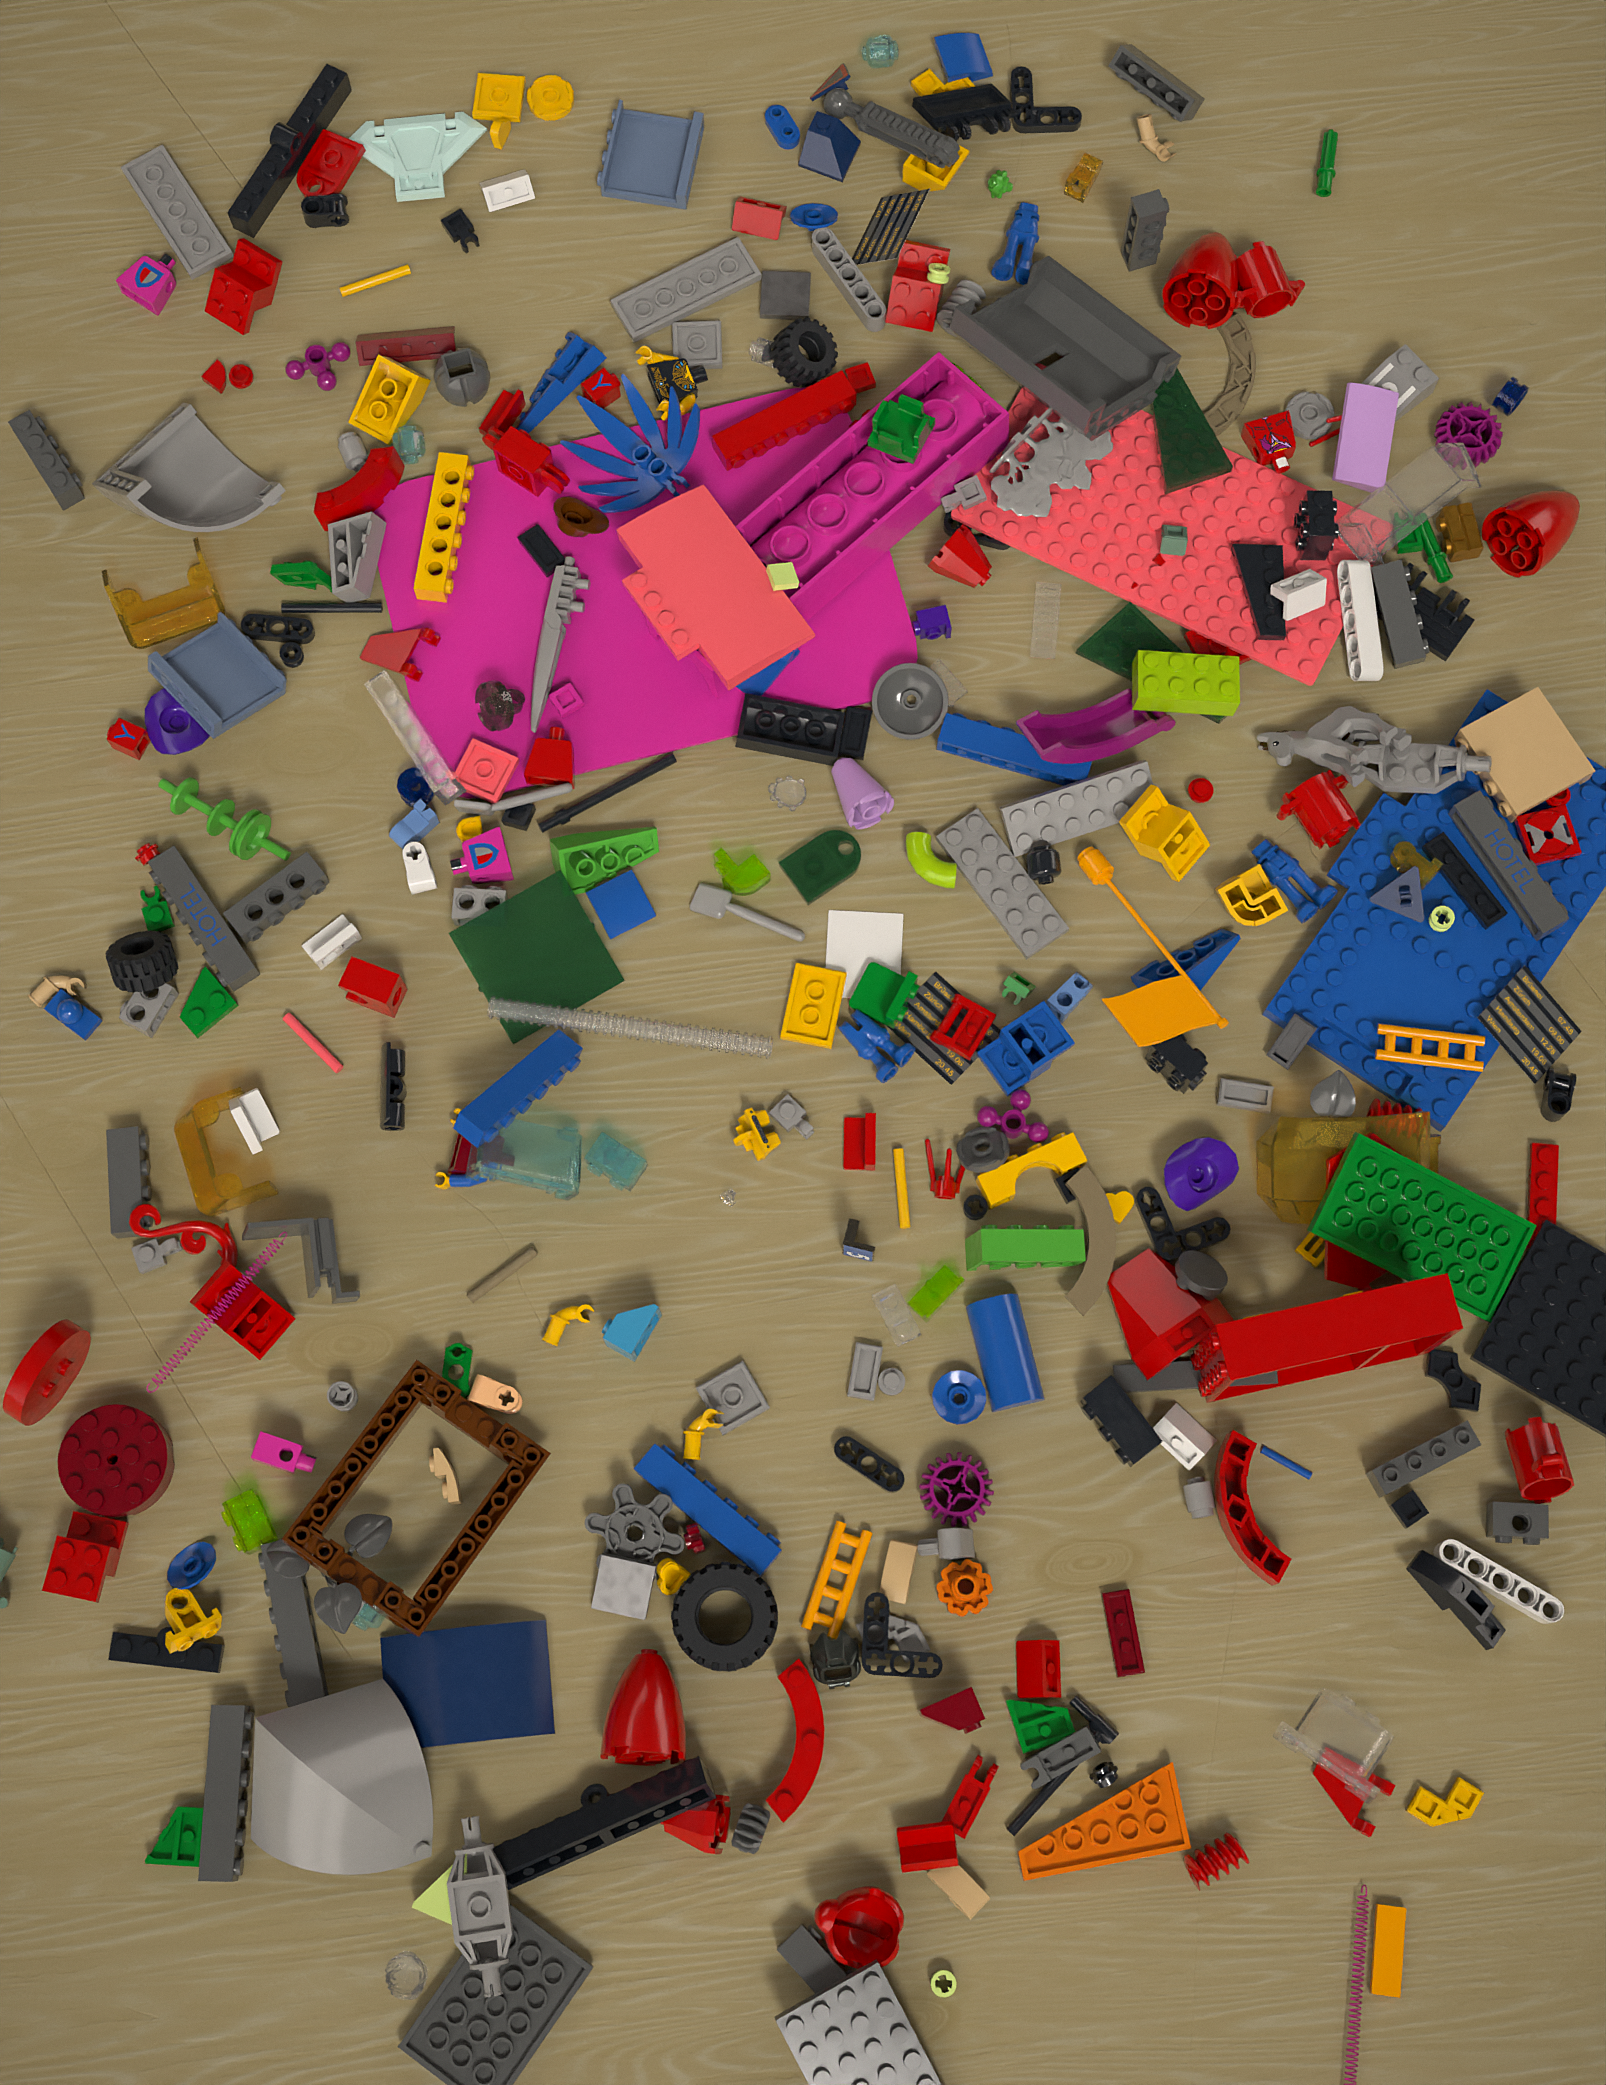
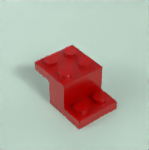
M239 239L233 261L214 270L205 312L242 335L249 333L254 312L272 305L283 261L247 239Z
M909 240L905 241L899 254L898 266L892 278L885 323L933 332L944 284L934 283L927 279V275L930 272L929 265L941 263L948 266L951 249Z
M225 1260L189 1302L207 1317V1314L215 1317L211 1310L219 1312L214 1306L222 1309L218 1304L220 1302L225 1305L221 1298L229 1301L225 1297V1294L232 1297L228 1290L236 1294L232 1286L239 1289L235 1284L237 1282L242 1285L238 1278L246 1280L242 1277L241 1272ZM246 1278L249 1284L242 1281L246 1288L238 1285L243 1292L236 1290L239 1296L231 1293L236 1300L229 1298L232 1304L226 1302L229 1308L221 1305L225 1312L219 1310L222 1316L214 1313L219 1320L212 1319L224 1332L261 1360L296 1318Z
M73 1511L67 1536L57 1535L42 1591L99 1603L105 1577H115L129 1523Z

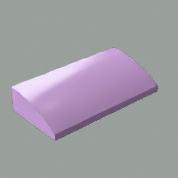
M1347 383L1333 481L1370 493L1385 489L1399 393L1365 384Z

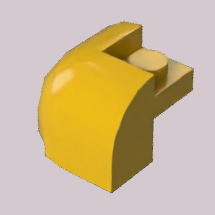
M1260 864L1227 879L1215 888L1227 913L1234 921L1242 925L1258 926L1265 924L1288 911L1277 888L1271 886Z

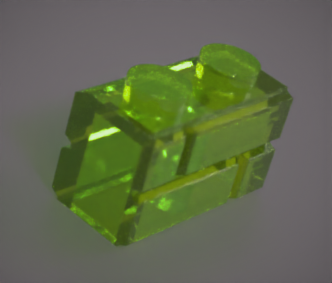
M249 1489L222 1503L225 1511L221 1512L222 1518L227 1527H233L236 1535L232 1539L239 1552L243 1550L244 1554L251 1555L261 1550V1545L279 1540L256 1490Z

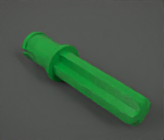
M1329 129V131L1324 133L1320 168L1316 172L1318 177L1316 194L1320 197L1331 195L1332 180L1336 175L1334 165L1338 133L1334 132L1333 129Z
M1425 513L1417 514L1412 522L1414 525L1419 526L1423 547L1428 557L1427 564L1432 566L1437 582L1445 583L1453 577L1446 562L1447 555L1445 552H1442Z

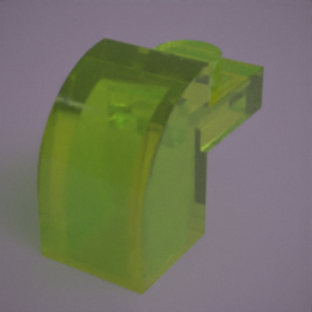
M722 847L714 853V868L722 877L726 875L722 878L723 888L731 891L734 895L747 896L754 894L771 881L770 871L755 854L737 866Z

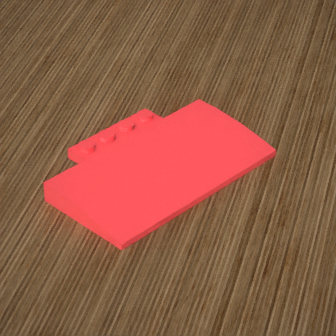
M704 484L649 510L616 529L620 542L640 568L622 580L625 589L677 661L699 649L728 691L815 637L813 630L784 591H773L766 567Z

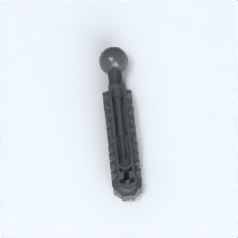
M843 88L830 90L823 100L824 110L828 115L838 119L849 116L855 119L860 131L928 161L939 168H944L945 166L950 168L960 157L958 155L960 147L953 138L873 103V101H869L865 107L853 103L852 96Z

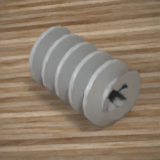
M970 280L958 282L957 287L952 291V295L948 297L947 302L942 306V310L938 312L936 317L938 324L945 332L957 337L949 328L953 318L952 312L959 304H964L972 299L975 301L972 314L976 313V307H979L981 299L986 297L982 287Z

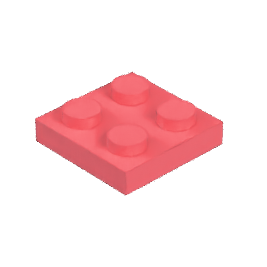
M472 738L450 784L492 804L500 801L520 762L519 758Z

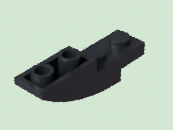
M1420 1550L1406 1570L1442 1611L1450 1608L1485 1650L1494 1648L1506 1629L1491 1613L1495 1607L1493 1603L1458 1571L1430 1553Z

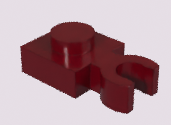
M697 1522L687 1525L688 1533L683 1534L687 1549H693L695 1555L705 1552L706 1549Z

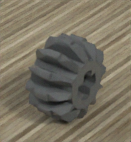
M747 1803L744 1805L731 1840L732 1846L745 1853L755 1854L758 1852L770 1819V1812L757 1804Z

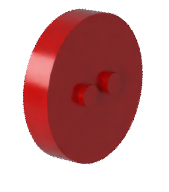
M68 1319L61 1320L46 1330L32 1345L16 1368L4 1395L3 1411L25 1426L33 1425L44 1418L63 1398L79 1374L89 1352L91 1343L90 1333Z

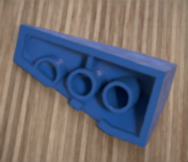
M1220 929L1195 941L1193 948L1184 951L1178 949L1172 952L1171 955L1201 991L1241 938L1237 933ZM1155 960L1131 976V980L1137 988H1140L1155 981L1180 976V974L1169 960L1161 963Z

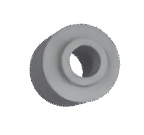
M348 432L339 437L338 449L347 469L359 471L367 461L368 454L361 438L354 432Z
M1203 1477L1188 1479V1485L1183 1486L1188 1513L1191 1512L1192 1519L1214 1515L1213 1508H1215L1210 1481L1204 1482Z

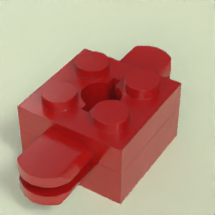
M491 426L488 433L482 437L485 445L494 451L498 471L535 496L539 497L546 487L561 494L564 486L566 487L570 483L569 477L554 466L550 448L544 443L540 442L538 444L532 440L530 435L524 430H517L510 426L504 433L495 426Z

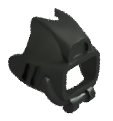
M841 1629L839 1636L834 1641L828 1639L825 1633L822 1632L814 1645L813 1643L809 1644L813 1674L816 1680L829 1685V1690L839 1686L850 1687V1681L857 1678L861 1672L857 1637L853 1639ZM850 1667L849 1673L842 1676L827 1677L824 1672L826 1670Z

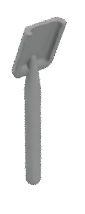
M563 783L503 799L493 804L455 799L454 806L459 812L491 816L495 811L506 810L569 793L573 787L570 783Z
M700 883L690 904V910L693 912L721 919L726 910L741 918L798 942L805 939V934L797 929L740 905L730 903L733 894L726 889Z

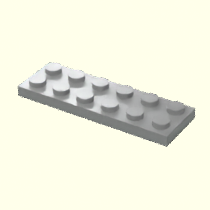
M163 144L121 166L123 174L192 280L234 257L231 249Z
M739 237L611 299L610 302L633 343L671 325L672 322H677L762 280V274Z
M1141 760L1000 806L1012 854L1017 857L1031 852V849L1034 847L1053 845L1119 823L1120 819L1151 784L1153 785L1148 762Z
M978 808L936 836V841L952 862L957 864L958 870L1026 960L1069 931V927L1034 881L1028 876V873Z

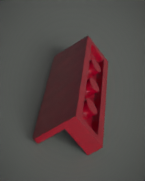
M455 326L358 335L356 348L359 366L374 365L378 355L391 358L397 362L440 359L441 355L450 350L452 352L457 351L454 336Z

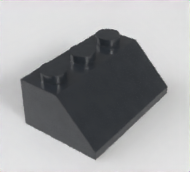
M1112 1375L1080 1401L1083 1404L1081 1410L1090 1421L1092 1419L1096 1421L1100 1427L1097 1429L1099 1434L1107 1443L1109 1441L1112 1442L1117 1449L1114 1453L1123 1465L1128 1463L1132 1467L1163 1442Z

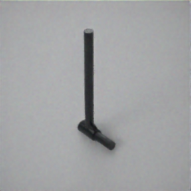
M1077 1695L1069 1702L1089 1722V1728L1098 1743L1110 1744L1119 1735V1732L1099 1713L1096 1714ZM1078 1765L1051 1779L1006 1829L1015 1836Z

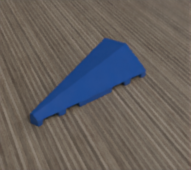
M568 332L565 336L568 341L563 350H557L555 354L557 359L549 369H546L529 399L532 405L527 413H521L519 416L521 422L516 429H522L529 434L607 357L594 345L583 341L578 335Z

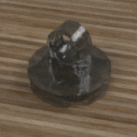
M490 680L481 683L475 694V703H479L481 712L477 713L478 717L489 731L508 729L513 723L514 714L521 712L525 703V696L516 689H507L500 681Z

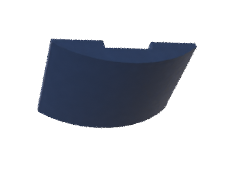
M546 1620L426 1631L420 1637L410 1633L380 1638L383 1680L389 1685L402 1704L421 1748L555 1734Z

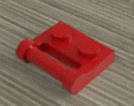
M955 994L951 1000L953 1004L937 1030H933L929 1038L934 1043L943 1045L970 1061L996 1019V1014L960 994ZM961 1009L967 1010L966 1016L953 1037L946 1036Z

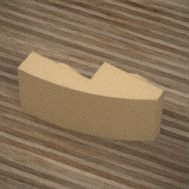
M433 1448L434 1456L429 1457L430 1471L435 1472V1476L439 1479L446 1478L447 1482L442 1483L444 1499L448 1498V1503L451 1505L463 1504L460 1485L453 1466L441 1449Z
M890 1540L879 1592L884 1594L889 1601L906 1604L908 1601L911 1576L914 1572L918 1545Z
M960 1866L931 1869L927 1873L928 1878L970 1920L990 1900V1897Z

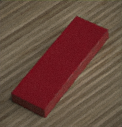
M1124 1589L1102 1593L1101 1596L1117 1678L1145 1673L1130 1590Z

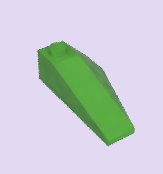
M656 827L575 833L549 839L552 863L564 897L585 893L595 888L598 883L605 879L616 877V873L628 866L633 867L659 852Z

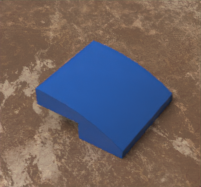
M954 33L934 37V45L948 82L967 77L973 82L993 76L979 34Z
M632 869L585 892L609 939L656 917Z

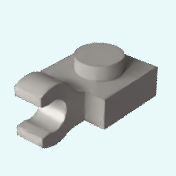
M977 475L955 484L956 492L941 498L946 513L956 509L960 504L966 510L987 500Z
M788 1094L769 1112V1115L787 1132L794 1127L806 1140L814 1133V1128L803 1119L807 1115L806 1111Z
M155 1238L131 1248L139 1273L141 1274L167 1265L166 1256L182 1251L180 1241H176V1238L168 1239L162 1244L159 1239Z

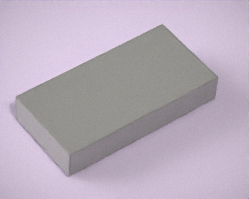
M1221 1078L1217 1105L1270 1114L1274 1087Z
M856 1342L847 1397L874 1401L883 1347Z

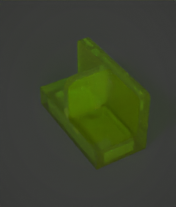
M944 1265L930 1280L928 1279L925 1282V1285L907 1305L927 1323L964 1285L965 1279L961 1276L958 1278Z

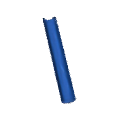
M1263 1446L1260 1452L1308 1480L1313 1472L1266 1446Z

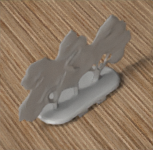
M1049 408L1039 418L1034 415L1022 432H1018L1011 439L1002 452L1003 455L989 471V473H994L1005 462L1010 463V471L1007 476L999 475L991 481V489L998 496L997 507L1003 511L1012 510L1017 516L1027 517L1033 515L1035 517H1047L1052 504L1049 487L1051 484L1056 483L1061 489H1071L1073 486H1076L1079 489L1090 490L1092 473L1085 465L1086 460H1101L1113 450L1110 432L1107 431L1093 441H1090L1061 418L1058 422H1050L1047 418L1053 411ZM1044 424L1050 436L1040 442H1035L1030 436ZM1056 427H1062L1064 432L1060 433ZM1024 442H1027L1034 449L1035 455L1028 462H1019L1014 456V452ZM1022 465L1029 466V469L1024 470ZM1016 467H1019L1022 471V482H1017L1015 473L1018 470ZM1010 476L1013 478L1012 484L1008 482Z

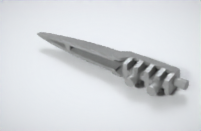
M565 557L564 565L556 566L542 624L532 690L531 731L534 733L537 731L546 706L563 639H565L566 628L562 623L571 624L570 614L573 611L584 613L585 603L577 602L575 593L578 589H590V580L581 579L580 571L574 567L575 559L572 557Z

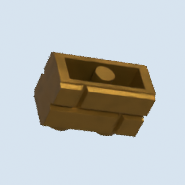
M1468 502L1443 507L1436 518L1437 530L1442 532L1444 538L1442 540L1443 552L1448 554L1451 563L1464 559L1478 558L1484 546L1472 503Z

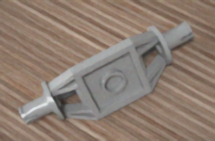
M1360 741L1358 747L1368 751L1369 759L1366 762L1361 761L1358 763L1360 769L1365 772V778L1385 792L1436 794L1456 781H1463L1467 771H1491V768H1489L1492 765L1491 756H1468L1466 745H1460L1458 748L1443 744L1410 743L1402 751L1397 750L1390 743L1386 746L1381 743L1367 745L1366 741ZM1368 763L1379 764V772L1367 768ZM1443 766H1456V770L1442 775Z
M472 1816L471 1818L461 1819L465 1845L454 1850L456 1857L447 1881L454 1943L470 1963V1970L479 1969V1971H482L484 1997H492L493 1992L494 1996L503 1994L499 1967L510 1962L507 1954L513 1935V1926L505 1871L493 1851L494 1843L482 1842L479 1816ZM465 1854H467V1873H464ZM474 1943H477V1947H478L479 1954H480V1957H481V1960H480V1961L478 1960V1957H477V1954H476V1951H475V1948H474V1945H473Z

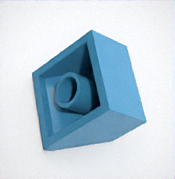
M655 1304L616 1314L613 1320L609 1319L602 1330L606 1346L635 1362L662 1316L659 1306Z

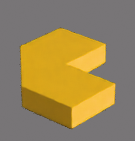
M930 68L911 81V87L919 96L975 87L968 77L947 82L944 85Z
M1460 1777L1456 1778L1445 1800L1419 1786L1406 1812L1430 1827L1471 1818L1484 1792Z

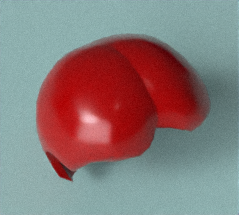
M863 1886L848 1890L840 1894L836 1899H826L816 1907L814 1913L815 1923L824 1933L827 1947L838 1962L860 1969L877 1959L882 1968L897 1956L899 1951L898 1935L904 1926V1913L898 1901L890 1893L878 1887Z

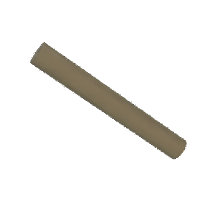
M530 1247L469 1292L467 1296L471 1302L477 1301L537 1256L535 1250Z

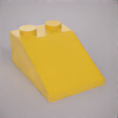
M378 355L348 423L391 445L420 405L431 380L391 358Z

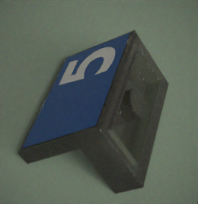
M849 1218L843 1240L842 1254L873 1262L876 1247L856 1242L860 1221Z

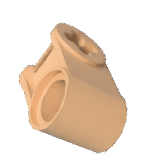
M479 1374L475 1378L467 1399L476 1405L506 1414L517 1413L523 1403L521 1395L513 1387ZM511 1395V1397L514 1399V1402H508L506 1406V1404L503 1402V1399L509 1398Z

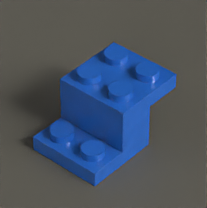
M1043 1001L1002 1028L999 1038L978 1051L977 1056L1008 1097L1014 1091L1050 1069L1052 1060L1073 1047L1075 1042L1045 1001Z

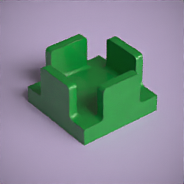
M901 394L898 398L899 403L891 400L889 402L882 401L872 419L873 431L867 441L868 446L914 464L936 423L934 417L924 413V405L921 401Z

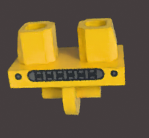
M749 1108L738 1118L740 1125L735 1129L739 1136L733 1139L735 1146L744 1145L746 1152L752 1150L757 1161L765 1159L771 1151L781 1144L777 1133L764 1134L762 1127L770 1123L766 1110L753 1111L752 1108Z

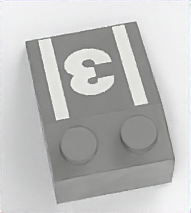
M1405 344L1389 356L1361 384L1399 393L1395 417L1396 422L1433 393L1439 378Z

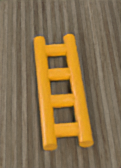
M1386 1024L1377 1025V1034L1385 1035L1384 1050L1376 1049V1060L1477 1072L1483 1071V1061H1475L1476 1046H1484L1485 1036ZM1396 1036L1412 1038L1411 1053L1395 1051ZM1422 1039L1438 1041L1437 1056L1422 1054ZM1449 1043L1465 1044L1464 1059L1448 1057Z
M840 1521L835 1523L801 1624L802 1628L808 1630L812 1629L813 1623L829 1627L827 1636L837 1639L873 1534L866 1530H862L860 1537L845 1533L847 1524ZM840 1543L856 1548L851 1564L835 1559ZM832 1569L847 1574L842 1590L827 1585ZM823 1596L838 1601L833 1617L818 1612Z

